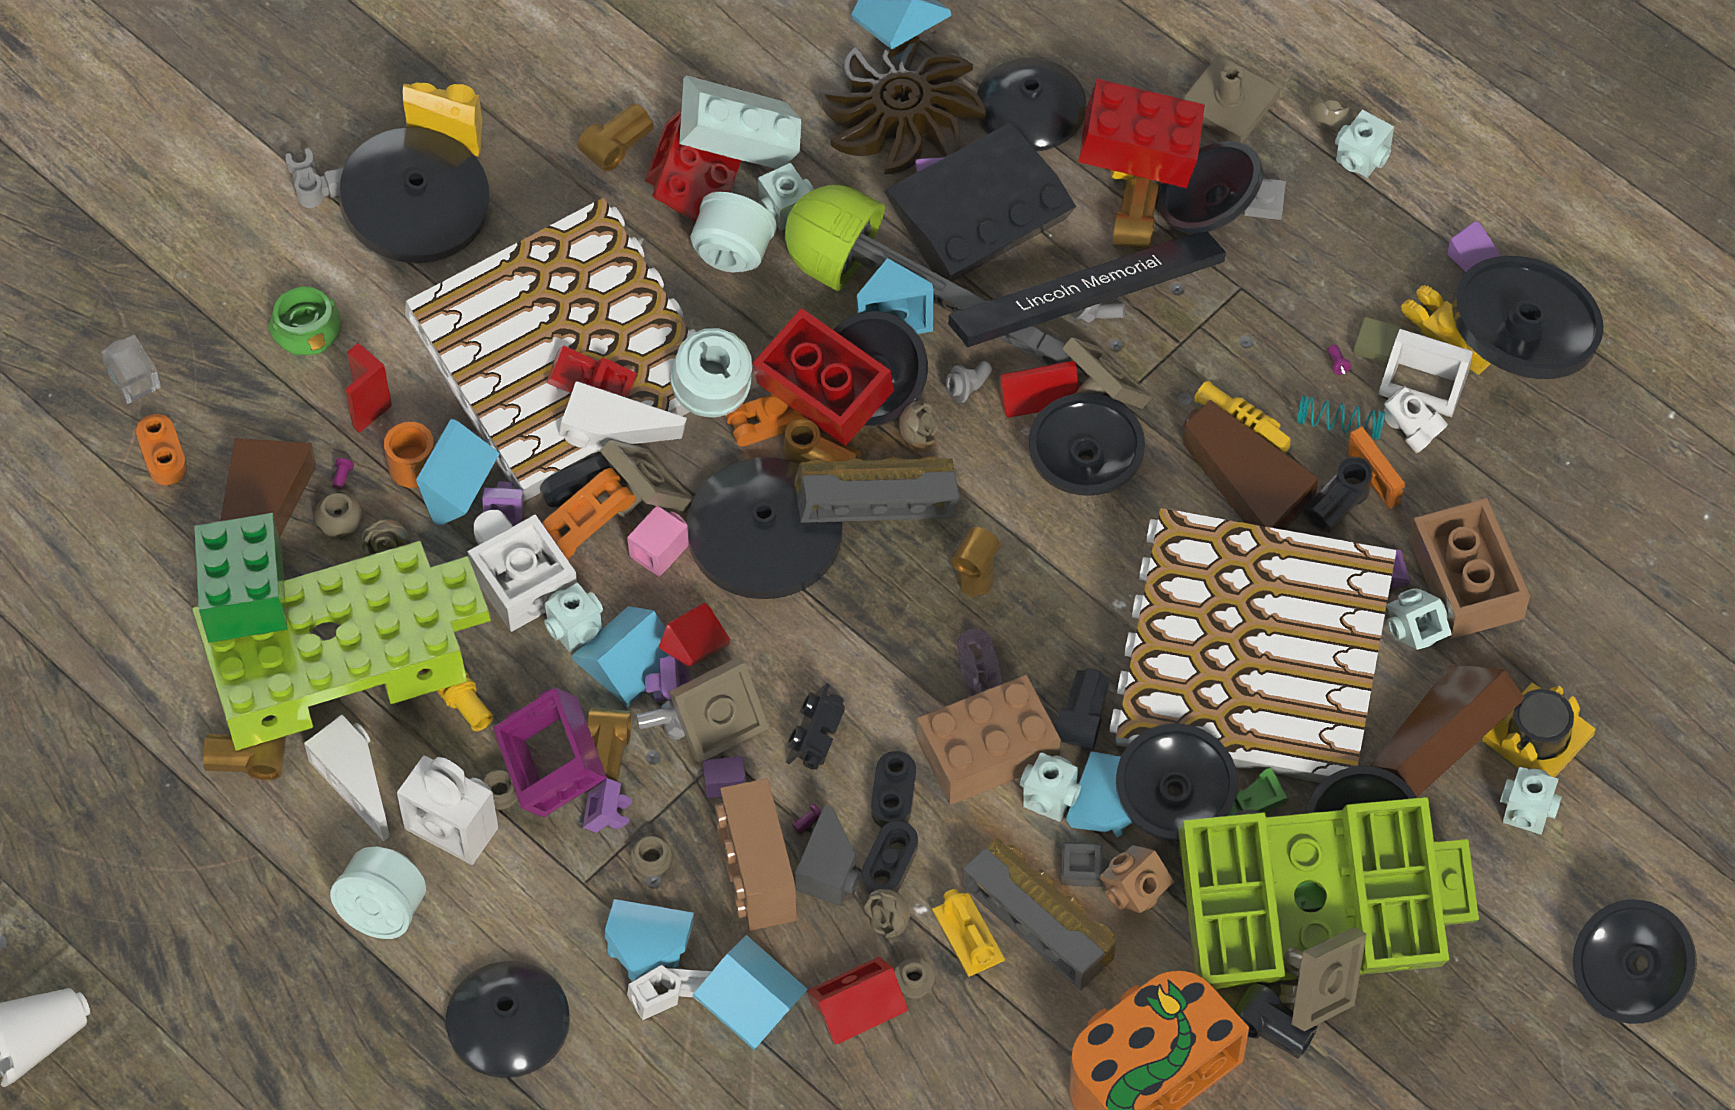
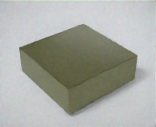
M1365 317L1353 354L1388 364L1401 327Z

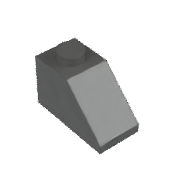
M824 805L795 872L796 891L842 906L846 894H853L860 878V871L856 870V854L833 807Z

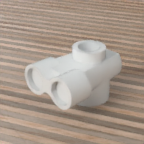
M1406 386L1400 388L1384 403L1385 421L1392 428L1403 430L1407 436L1405 442L1415 453L1423 450L1448 425L1437 411L1432 413L1424 405L1422 399L1414 395Z

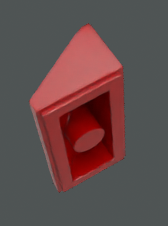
M1075 361L1000 375V399L1005 416L1008 418L1041 412L1051 402L1074 394L1079 389Z
M702 603L667 624L659 648L691 667L729 645L731 639L709 605Z

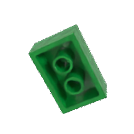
M273 513L194 526L198 605L208 643L288 630L282 546Z

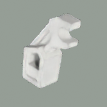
M660 965L629 983L627 996L643 1021L676 1006L679 996L693 997V993L712 971L669 969ZM662 984L669 990L659 996L654 986Z

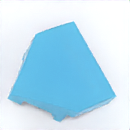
M1098 752L1090 753L1079 782L1081 785L1079 796L1074 806L1070 807L1066 817V821L1071 828L1101 832L1112 830L1115 836L1119 837L1123 834L1124 828L1133 823L1123 811L1116 792V773L1120 756Z
M614 899L605 928V939L608 942L607 954L611 958H617L628 970V977L632 982L660 965L674 969L679 966L680 954L686 950L693 927L694 913Z

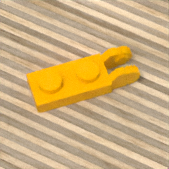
M1422 285L1416 291V296L1433 314L1429 317L1424 307L1410 299L1402 304V313L1421 329V333L1428 338L1473 351L1470 370L1480 375L1491 363L1478 355L1462 338L1454 322L1452 304L1448 301L1444 302L1441 295L1428 285Z

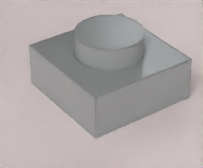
M1263 179L1255 199L1245 210L1244 216L1281 220L1286 181Z

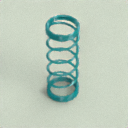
M1302 395L1297 415V424L1304 425L1311 402V425L1313 428L1319 423L1326 404V426L1329 431L1333 428L1341 408L1342 432L1344 434L1348 432L1356 411L1357 429L1360 428V408L1357 406L1345 430L1344 403L1339 405L1334 420L1329 427L1328 399L1324 402L1314 424V398L1310 397L1308 400L1307 395ZM1372 409L1363 428L1366 430L1373 413L1371 438L1372 440H1380L1385 411H1378L1375 424L1376 415L1375 410Z

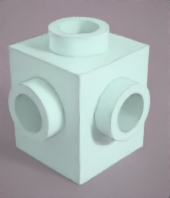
M1361 110L1351 125H1344L1336 137L1335 144L1338 145L1336 162L1342 164L1348 171L1357 172L1368 178L1376 167L1382 168L1387 162L1391 153L1394 126Z
M791 163L758 178L759 204L773 215L777 227L782 231L786 228L788 216L795 203L803 195L814 190L808 179L802 180Z
M578 582L568 589L563 588L556 591L549 601L545 602L547 619L544 620V624L550 635L556 641L560 640L570 653L590 642L602 630L600 614L603 612L602 605L594 593H586Z
M1410 589L1398 595L1397 600L1386 605L1390 618L1387 619V625L1394 639L1416 650L1429 647L1436 641L1452 635L1447 621L1446 608L1441 599L1421 589Z
M1040 753L1034 765L1028 764L1020 780V786L1024 787L1023 807L1060 822L1068 806L1073 807L1081 790V785L1077 783L1078 767L1073 766L1070 761L1061 756L1055 755L1051 757Z
M1519 767L1515 781L1507 779L1500 802L1507 804L1503 823L1542 835L1547 817L1555 819L1562 796L1555 794L1559 779L1551 777L1540 769Z

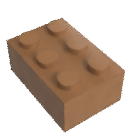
M1487 498L1413 518L1409 543L1431 594L1440 598L1446 608L1447 621L1452 634L1449 636L1450 639L1525 619L1530 594Z
M1027 675L917 718V741L949 805L1022 777L1028 764L1034 765L1040 753L1051 757L1055 755L1060 756L1061 739Z
M765 778L720 788L721 803L715 805L718 821L716 827L720 845L725 848V864L728 878L734 885V901L738 918L746 917L749 931L797 921L795 882L769 779Z

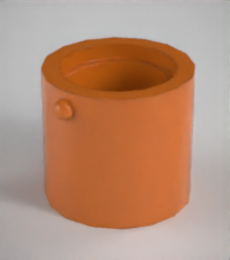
M417 422L397 424L388 431L384 439L388 472L393 481L406 488H418L416 479L435 447L431 431L423 424Z

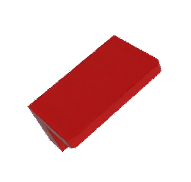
M357 343L347 351L353 383L345 391L352 426L360 433L392 406L385 365L361 344Z
M880 956L806 990L811 1005L822 1014L831 1040L835 1044L842 1043L908 1010L893 967Z

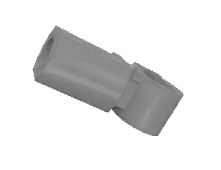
M309 148L305 149L306 160L301 163L294 162L291 154L288 153L285 157L288 172L293 175L292 179L296 197L300 205L306 208H314L323 202L325 196L330 195V198L339 196L340 180L344 167L324 172V176L319 177L314 169L313 153Z

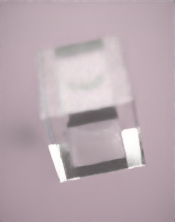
M135 334L124 340H117L110 344L108 348L100 351L106 372L126 404L161 387L156 367Z

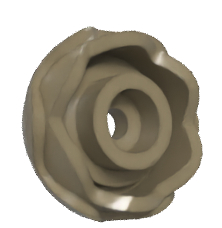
M1317 97L1313 103L1310 102L1309 110L1312 122L1324 129L1339 132L1344 125L1350 126L1355 117H1352L1353 109L1350 107L1343 108L1338 101L1329 100L1324 102L1321 97Z
M922 400L915 401L904 409L900 415L899 428L902 438L908 444L919 449H926L925 446L935 443L933 436L938 429V422L932 416L933 407L930 404L922 403Z
M334 492L323 497L317 504L314 512L315 524L320 527L322 532L329 537L338 538L354 533L363 517V509L358 500L343 492Z
M380 519L371 523L364 530L361 538V547L365 550L367 556L410 544L407 530L400 523L390 519Z
M878 889L869 894V900L865 904L864 909L871 917L872 929L877 933L884 934L886 938L901 935L906 929L910 918L909 907L905 899L899 893L890 889Z

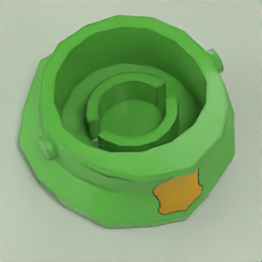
M301 286L291 289L279 297L274 305L268 329L274 341L282 349L293 355L321 354L339 337L341 325L339 309L333 299H329L322 291L313 287Z

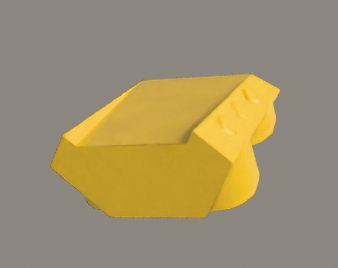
M429 83L403 84V104L407 128H424L448 135L479 157L482 138V113L479 95H476L471 87L464 84H453L448 86L446 90L437 89Z

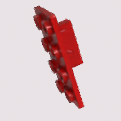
M680 110L665 122L645 181L655 186L652 193L653 198L696 222L700 213V205L706 195L714 192H731L741 160L679 144Z

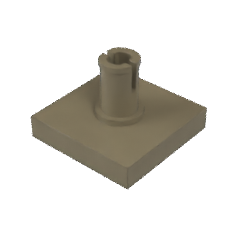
M1218 54L1183 99L1205 104L1203 126L1231 141L1243 143L1280 96V87Z
M1073 337L1062 348L1089 375L1087 380L1074 394L1096 393L1104 395L1107 392L1113 399L1141 409L1152 398L1102 348Z
M609 440L600 450L627 481L623 487H628L636 497L635 502L628 509L618 512L623 518H629L642 500L646 504L684 512L690 507L693 501L692 496L648 448Z
M740 657L669 691L692 755L699 764L769 729L747 665Z
M1352 927L1303 952L1296 947H1292L1285 953L1283 961L1286 962L1284 963L1285 972L1299 977L1291 1025L1306 1031L1355 1006L1367 933Z

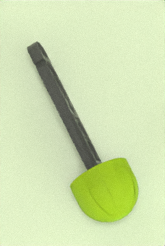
M826 185L816 188L803 195L790 211L785 228V239L792 260L805 274L836 291L842 290L847 285L861 264L877 271L888 258L932 283L934 290L933 303L951 313L987 302L875 241L874 239L884 216L885 205L854 188L843 185ZM1034 326L998 337L1019 350L1037 357L1038 360L1047 365L1074 361L1062 349L1065 343L1048 334H1044Z

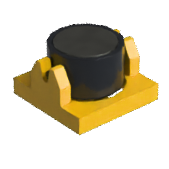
M1532 682L1522 692L1525 697L1523 701L1482 738V742L1517 768L1540 769L1555 778L1594 736L1596 728L1578 716L1580 707L1576 698L1571 696L1568 700L1565 699L1562 687H1552L1550 690H1545ZM1550 756H1554V757H1555V758H1550V759H1546V760L1537 759V757H1540V758H1546V757H1550Z

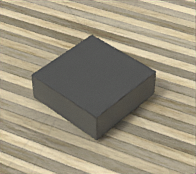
M1063 842L1061 885L1101 887L1102 880L1099 876L1102 874L1103 844Z

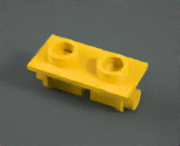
M957 889L946 892L943 895L945 902L932 908V912L967 976H973L1004 962L1005 958L970 894L959 893Z

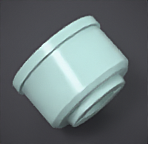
M714 192L706 195L700 205V213L690 236L691 245L707 264L722 271L734 273L756 269L760 265L768 243L776 231L777 224L773 215L759 203L742 195L729 192Z
M720 328L702 329L690 334L680 345L672 365L670 384L674 396L685 409L703 417H720L735 411L745 401L750 390L752 373L751 354L745 343L734 333Z
M366 847L355 853L343 874L333 884L330 897L337 913L350 926L371 937L393 939L403 935L410 926L412 916L425 895L426 885L416 865L401 853L383 847Z

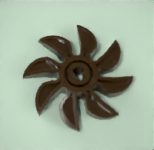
M915 36L893 49L887 47L882 56L884 74H878L868 64L858 48L854 47L847 55L844 63L845 81L850 93L819 89V100L824 112L836 123L851 128L830 139V145L848 155L869 156L879 153L887 139L895 138L884 167V174L900 173L916 164V159H920L922 154V138L920 135L927 136L944 158L960 149V130L954 117L986 120L985 107L980 97L969 87L954 81L971 72L973 64L959 56L934 54L924 57L916 71H909L920 43V36Z

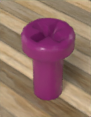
M1338 345L1330 346L1328 352L1334 363L1332 366L1333 372L1337 375L1347 373L1351 368L1350 361L1344 359Z
M337 458L335 460L337 470L332 487L343 490L348 471L353 470L354 463L346 458Z
M811 804L809 806L810 811L792 824L799 834L819 819L822 811L816 804Z

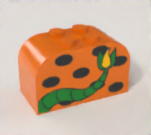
M1169 971L1159 974L1141 987L1139 985L1132 986L1122 995L1120 1003L1109 1011L1106 1008L1098 1011L1089 1020L1088 1026L1079 1034L1072 1050L1069 1083L1071 1103L1075 1110H1180L1244 1061L1249 1027L1202 977L1187 971Z

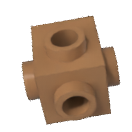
M1132 845L1126 852L1115 856L1111 860L1109 867L1099 876L1107 888L1105 891L1107 898L1115 907L1139 913L1153 907L1157 903L1158 897L1174 883L1173 878L1155 850Z

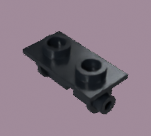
M826 683L815 694L810 692L805 698L800 709V713L804 715L802 723L794 728L787 742V747L791 749L786 761L787 764L792 763L797 757L803 759V765L812 770H816L819 765L824 764L833 738L820 731L823 729L834 734L845 711L844 699L836 694L826 695L829 684Z

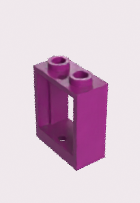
M556 687L539 694L535 701L522 709L509 713L504 721L493 727L520 806L526 811L544 818L607 778L579 700ZM561 718L575 758L540 780L526 740Z

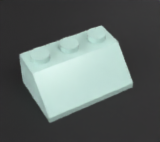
M687 75L683 78L679 144L774 169L788 164L800 152L801 118L787 102Z

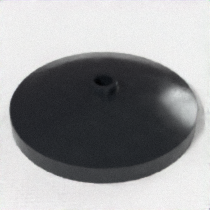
M399 128L375 135L353 152L345 164L341 175L339 202L348 228L370 250L396 261L427 263L450 257L464 249L475 239L483 227L487 216L490 192L487 176L480 162L459 141L434 130Z
M1498 256L1483 260L1472 266L1463 275L1452 301L1454 322L1466 343L1478 355L1494 366L1527 378L1556 379L1580 371L1594 357L1603 336L1604 325L1601 311L1589 291L1573 276L1554 265L1538 259L1523 256Z
M763 457L733 463L712 475L693 498L687 518L689 548L695 563L702 573L720 588L735 595L753 599L786 597L798 593L817 582L829 570L838 555L842 542L843 525L842 522H800L796 496L798 490H802V476L817 475L815 472L796 462Z

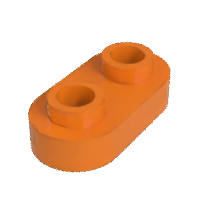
M151 414L144 417L136 427V436L149 475L154 482L160 485L175 484L185 476L187 464L173 422L162 414ZM160 428V430H159L158 432H155V433L149 432V431H151V430H153V429ZM171 459L168 463H160L161 460Z

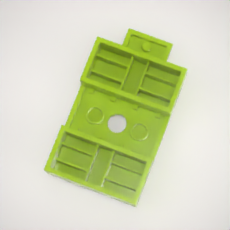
M421 541L285 580L288 630L208 643L199 613V606L192 608L236 751L313 728L308 709L309 706L384 684L390 704L467 682L461 650L454 632L491 621L489 610L469 557L430 567ZM324 622H333L339 625L336 630V636L329 640L321 641L319 636L311 634L317 625ZM423 669H430L426 674H418ZM266 716H275L272 720L263 721V718Z
M1428 797L1350 804L1339 811L1266 817L1265 813L1183 820L1178 828L1195 974L1205 979L1214 989L1250 986L1251 983L1270 984L1299 980V977L1285 972L1284 963L1286 962L1283 961L1285 953L1292 947H1296L1303 952L1352 927L1367 933L1360 975L1442 967L1449 961L1445 925L1474 923L1479 920L1469 840L1434 842ZM1312 881L1323 888L1326 900L1324 906L1319 911L1305 912L1297 906L1294 892L1296 887L1302 882Z

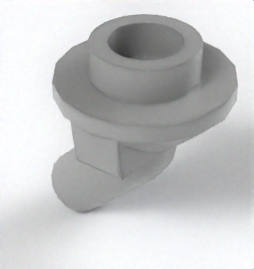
M1124 303L1097 304L1073 312L1072 317L1076 320L1082 319L1088 323L1095 318H1125L1126 308Z
M981 361L975 369H965L962 365L954 366L951 373L946 377L948 395L952 396L956 403H964L972 391L978 390L992 372L991 365Z
M670 700L662 705L661 709L636 714L639 730L663 724L664 732L670 739L679 740L685 736L674 704Z

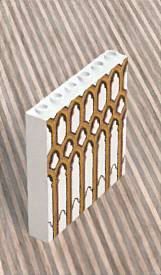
M604 197L406 300V318L483 441L500 453L496 462L507 480L514 482V489H523L524 501L541 493V484L551 475L595 456L603 455L600 452L602 448H594L588 445L585 448L577 447L568 443L564 437L559 436L561 422L571 393L547 384L546 381L558 349L563 345L596 361L604 357L636 372L637 375L628 399L679 416L690 412L674 396L670 384V374L680 345L690 334L696 331L694 329L689 331L682 320L684 315L680 305L674 298L669 300L662 289L664 288V283L660 274L655 268L650 269L643 259L644 251L639 241L635 237L630 238L623 228L625 223L621 213L616 207L610 208Z
M1160 508L1158 520H1150L1147 534V542L1153 543L1151 558L1143 557L1139 580L1146 581L1144 594H1136L1132 618L1139 619L1136 633L1129 632L1126 642L1125 656L1131 657L1129 672L1121 670L1117 694L1124 695L1121 710H1113L1110 732L1116 733V745L1127 747L1138 735L1150 728L1163 724L1181 723L1198 727L1216 737L1230 753L1236 768L1263 772L1271 767L1275 775L1321 783L1337 771L1358 766L1396 550Z

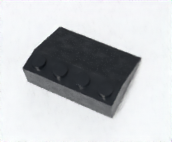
M1011 123L884 191L931 271L951 282L1066 220L1076 208L1075 203L1058 175Z

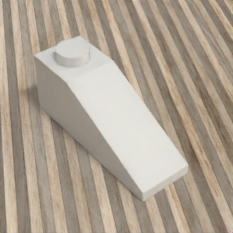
M576 381L561 422L559 436L564 437L571 445L585 448L587 445L594 448H603L609 440L626 444H638L682 439L687 418Z
M341 715L304 743L308 760L371 829L385 841L390 835L368 747L370 738L361 725L358 723L352 725Z

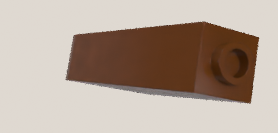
M1211 400L1200 410L1196 408L1187 416L1183 424L1185 428L1183 445L1244 523L1285 530L1316 496L1319 478Z
M235 438L220 521L273 513L280 538L315 471L316 461L312 443Z
M1449 665L1370 766L1395 774L1408 784L1418 797L1514 710L1525 697L1505 669Z

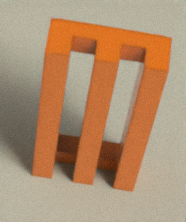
M1363 427L1352 431L1347 451L1349 457H1360L1370 464L1372 468L1371 486L1387 508L1392 509L1401 504V496H1403L1404 492L1402 488L1405 487L1404 481Z

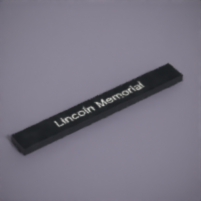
M1209 232L1194 233L949 314L948 325L968 348L1225 262L1226 251Z

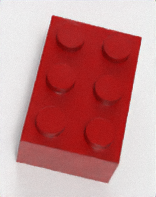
M1097 78L1086 108L1078 162L1187 188L1198 159L1205 104Z
M802 308L752 363L757 384L799 414L814 422L819 428L845 446L894 392L891 370Z

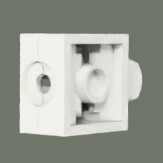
M499 510L483 512L476 518L474 534L475 540L479 545L468 551V557L480 588L510 632L545 614V602L549 601L556 591L563 588L568 589L577 583L576 571L536 515L515 526H512L505 514Z
M423 755L397 791L404 829L470 865L474 864L498 830L493 793L490 787L478 778H466L464 771L459 766L445 758L437 757L435 760H432Z

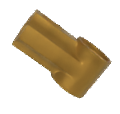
M631 104L603 126L598 123L589 126L580 136L577 147L600 169L609 172L622 162L627 149L654 130L653 121L641 105Z
M1138 176L1127 180L1121 212H1117L1113 245L1138 249H1148L1151 247L1155 223L1153 215L1159 184Z
M801 418L788 424L784 439V457L786 460L796 462L805 467H813L825 474H835V476L842 474L844 479L848 473L853 475L860 459L861 451L848 445L845 446L836 439L819 432V428L811 420ZM796 441H806V442L809 443V444H807V445H799V444H796L795 442H796Z
M972 527L951 559L953 567L957 570V581L961 584V592L972 598L980 594H987L993 585L994 557L1001 546L1000 541L993 533L981 527Z
M591 707L588 716V728L606 777L618 782L623 749L628 746L630 740L632 713L625 710Z
M207 734L203 746L204 769L206 771L246 772L247 775L258 780L278 779L282 773L286 737H280L236 751L231 735Z

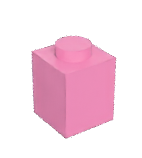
M656 506L627 537L629 557L658 577L689 546L688 527L684 519L677 513L672 511L668 513L659 506Z

